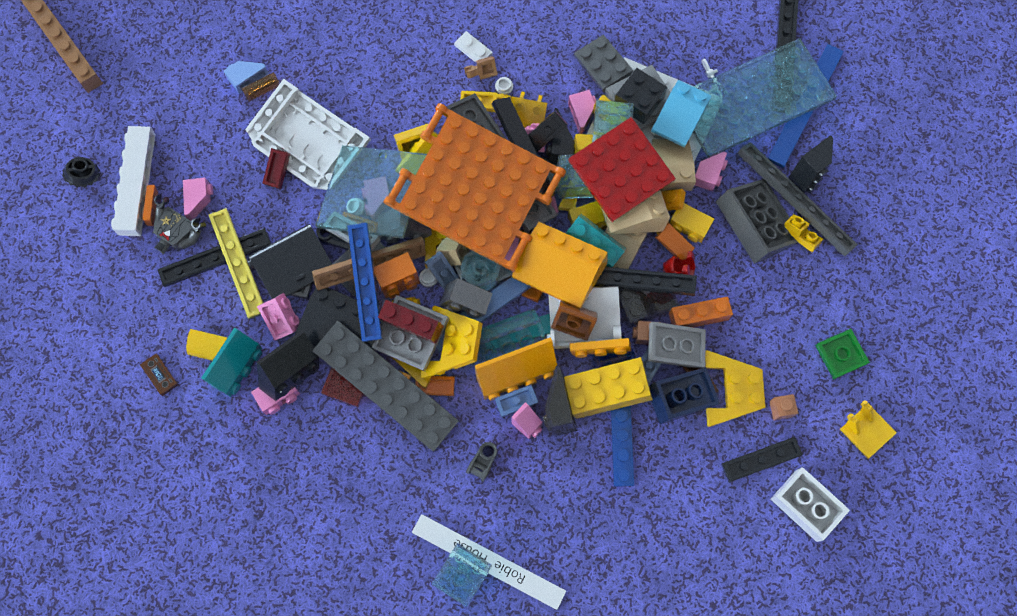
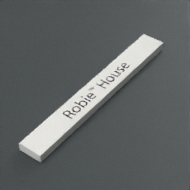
M422 514L412 531L413 534L556 610L565 595L566 590Z

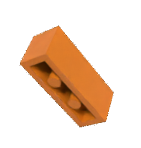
M728 296L673 307L669 312L671 324L693 328L728 321L733 315Z

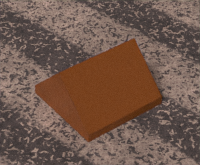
M560 301L551 328L587 341L596 324L597 312L583 307L578 309Z

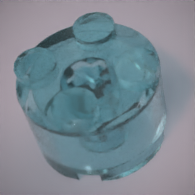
M475 251L469 252L464 257L461 264V278L463 281L486 291L492 290L498 284L499 264Z

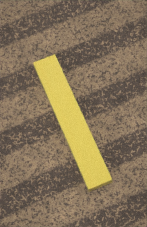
M225 208L209 214L247 317L250 319L258 316L261 313L257 306L262 304L263 300L229 212Z

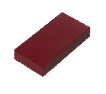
M271 148L262 184L282 189L291 153Z

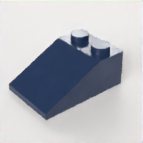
M706 367L659 380L649 386L653 399L651 402L660 425L720 404Z

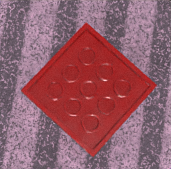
M632 117L568 158L569 163L611 222H614L676 179Z

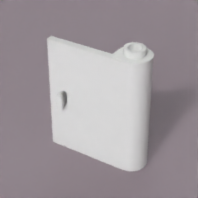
M619 287L593 288L584 302L583 308L597 312L596 324L587 341L552 328L550 334H547V338L551 337L554 349L570 348V343L622 339ZM549 295L551 326L561 300Z

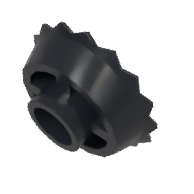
M85 157L71 159L62 170L65 182L75 185L77 188L92 185L100 176V169L97 164Z

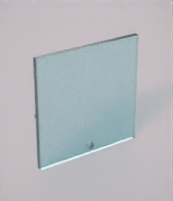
M342 145L315 226L317 228L348 231V225L368 223L369 234L404 238L410 217L387 206L383 201L386 196H389L397 182L400 170L405 168L416 175L427 154ZM406 180L395 200L396 202L400 203L411 181Z

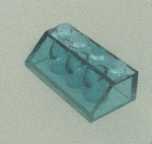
M534 309L482 328L477 362L472 363L474 371L477 364L546 339L541 320ZM535 325L539 337L533 338L528 327ZM514 333L518 342L514 343L509 334ZM496 339L499 348H495L492 343L493 340Z

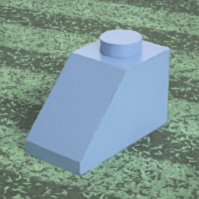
M238 61L235 64L229 65L224 70L227 79L239 94L269 75L266 66L262 63Z

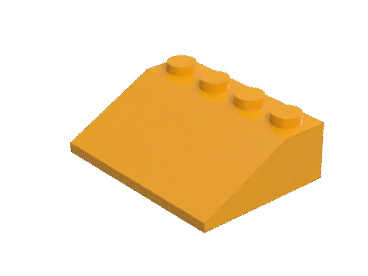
M538 222L530 234L532 240L530 243H527L517 263L518 267L512 274V278L581 309L607 265L608 252Z
M551 337L475 365L476 379L485 400L489 398L490 401L495 400L501 393H510L518 390L520 386L534 385L538 379H551L558 370Z

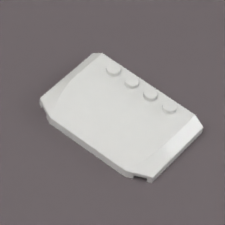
M285 79L282 80L245 129L257 150L267 157L270 155L271 148L291 153L286 170L314 189L329 191L335 189L371 140L370 137L357 128H353L300 92L298 88Z

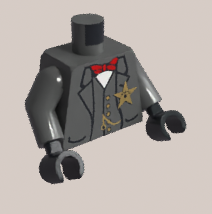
M156 195L154 202L158 206H156L153 233L160 241L154 248L160 253L165 254L170 246L180 251L195 245L201 233L200 229H205L206 223L201 222L199 224L201 218H194L190 221L172 208L164 206L169 203L168 197H164L163 201H161L162 195Z

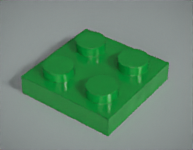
M848 329L815 345L833 380L870 363L852 329Z

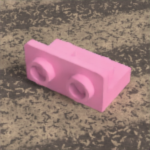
M284 293L257 306L274 340L292 334L297 330L300 320L295 315L291 303Z

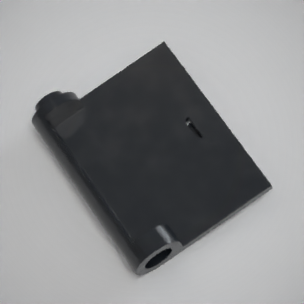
M310 224L249 255L250 259L247 261L252 271L256 269L272 299L282 293L287 297L314 283L312 271L332 265Z

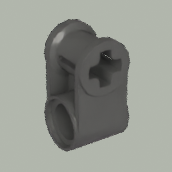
M491 442L483 443L470 462L466 473H471L484 482L497 457L498 451L496 446ZM486 447L494 449V454L491 457L483 455V450Z

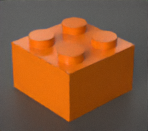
M408 252L374 267L376 280L385 299H393L396 295L399 296L400 292L414 290L420 284L418 273Z

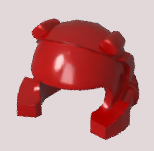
M688 251L686 259H679L676 255L669 258L663 263V272L694 275L696 265L693 251Z

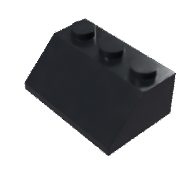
M830 135L804 154L788 177L803 193L807 191L809 193L813 192L823 180V177L829 172L828 167L832 163L833 137Z
M301 330L257 362L259 389L275 401L287 395L291 389L300 385L307 377L315 374L319 369V356L313 352L314 347L304 331Z

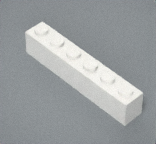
M128 126V131L125 133L124 139L126 144L125 150L122 151L123 164L119 170L120 184L117 185L118 197L114 203L115 217L111 222L112 229L120 236H141L145 196L149 184L156 135L151 127Z

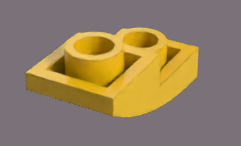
M795 214L784 224L789 233L811 252L823 241V238L808 230L810 223Z

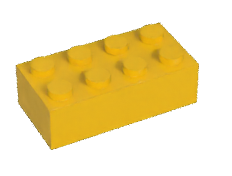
M641 357L564 377L572 415L576 419L653 400Z

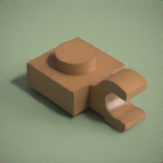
M493 56L476 60L477 66L470 65L464 67L467 78L479 75L482 80L498 75Z

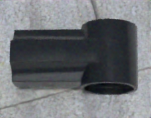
M326 223L318 226L316 233L322 244L336 246L345 250L350 248V243L332 233L328 237H322L325 232H329L324 228Z

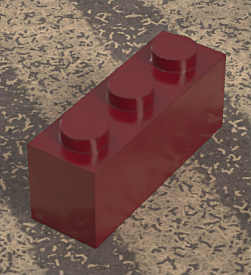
M385 300L378 316L384 323L434 344L437 343L444 328L439 321L388 300Z

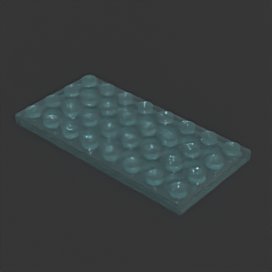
M799 38L693 86L712 95L693 134L706 156L710 158L835 100L837 95Z

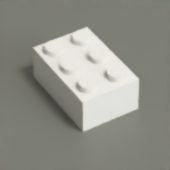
M803 467L796 470L771 498L781 510L816 542L823 541L850 511Z

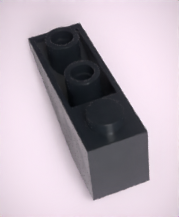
M555 108L554 111L556 110L557 113L561 116L558 108ZM567 126L549 141V145L547 144L545 155L548 156V162L551 164L570 166L568 158L574 155V140Z

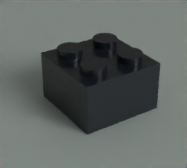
M636 68L616 93L614 105L642 124H645L665 98L667 86L639 68Z

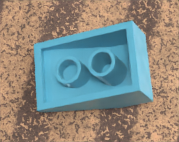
M678 80L651 132L685 148L702 118L712 95Z

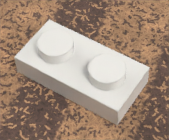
M467 31L454 43L459 50L474 62L493 55L491 50Z

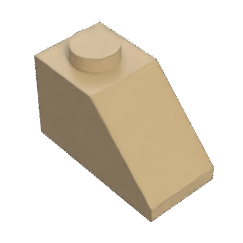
M446 237L441 241L435 252H442L451 266L463 264L471 249Z

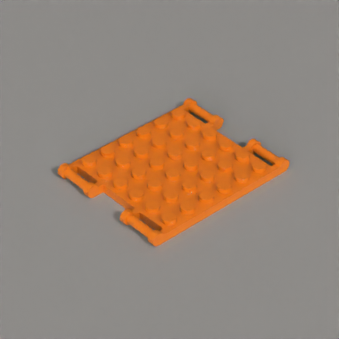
M438 103L435 108L436 112L426 130L420 134L423 140L432 144L416 175L405 168L400 170L397 182L383 202L387 206L515 272L518 267L517 263L527 243H530L532 240L530 234L519 229L535 199L545 205H550L551 197L561 178H564L566 170L547 162L453 112L445 105ZM442 115L446 116L447 119L437 137L432 136ZM549 172L555 174L545 194L539 193ZM406 180L411 181L400 203L396 202L395 200ZM515 237L520 239V242L510 261L504 258Z

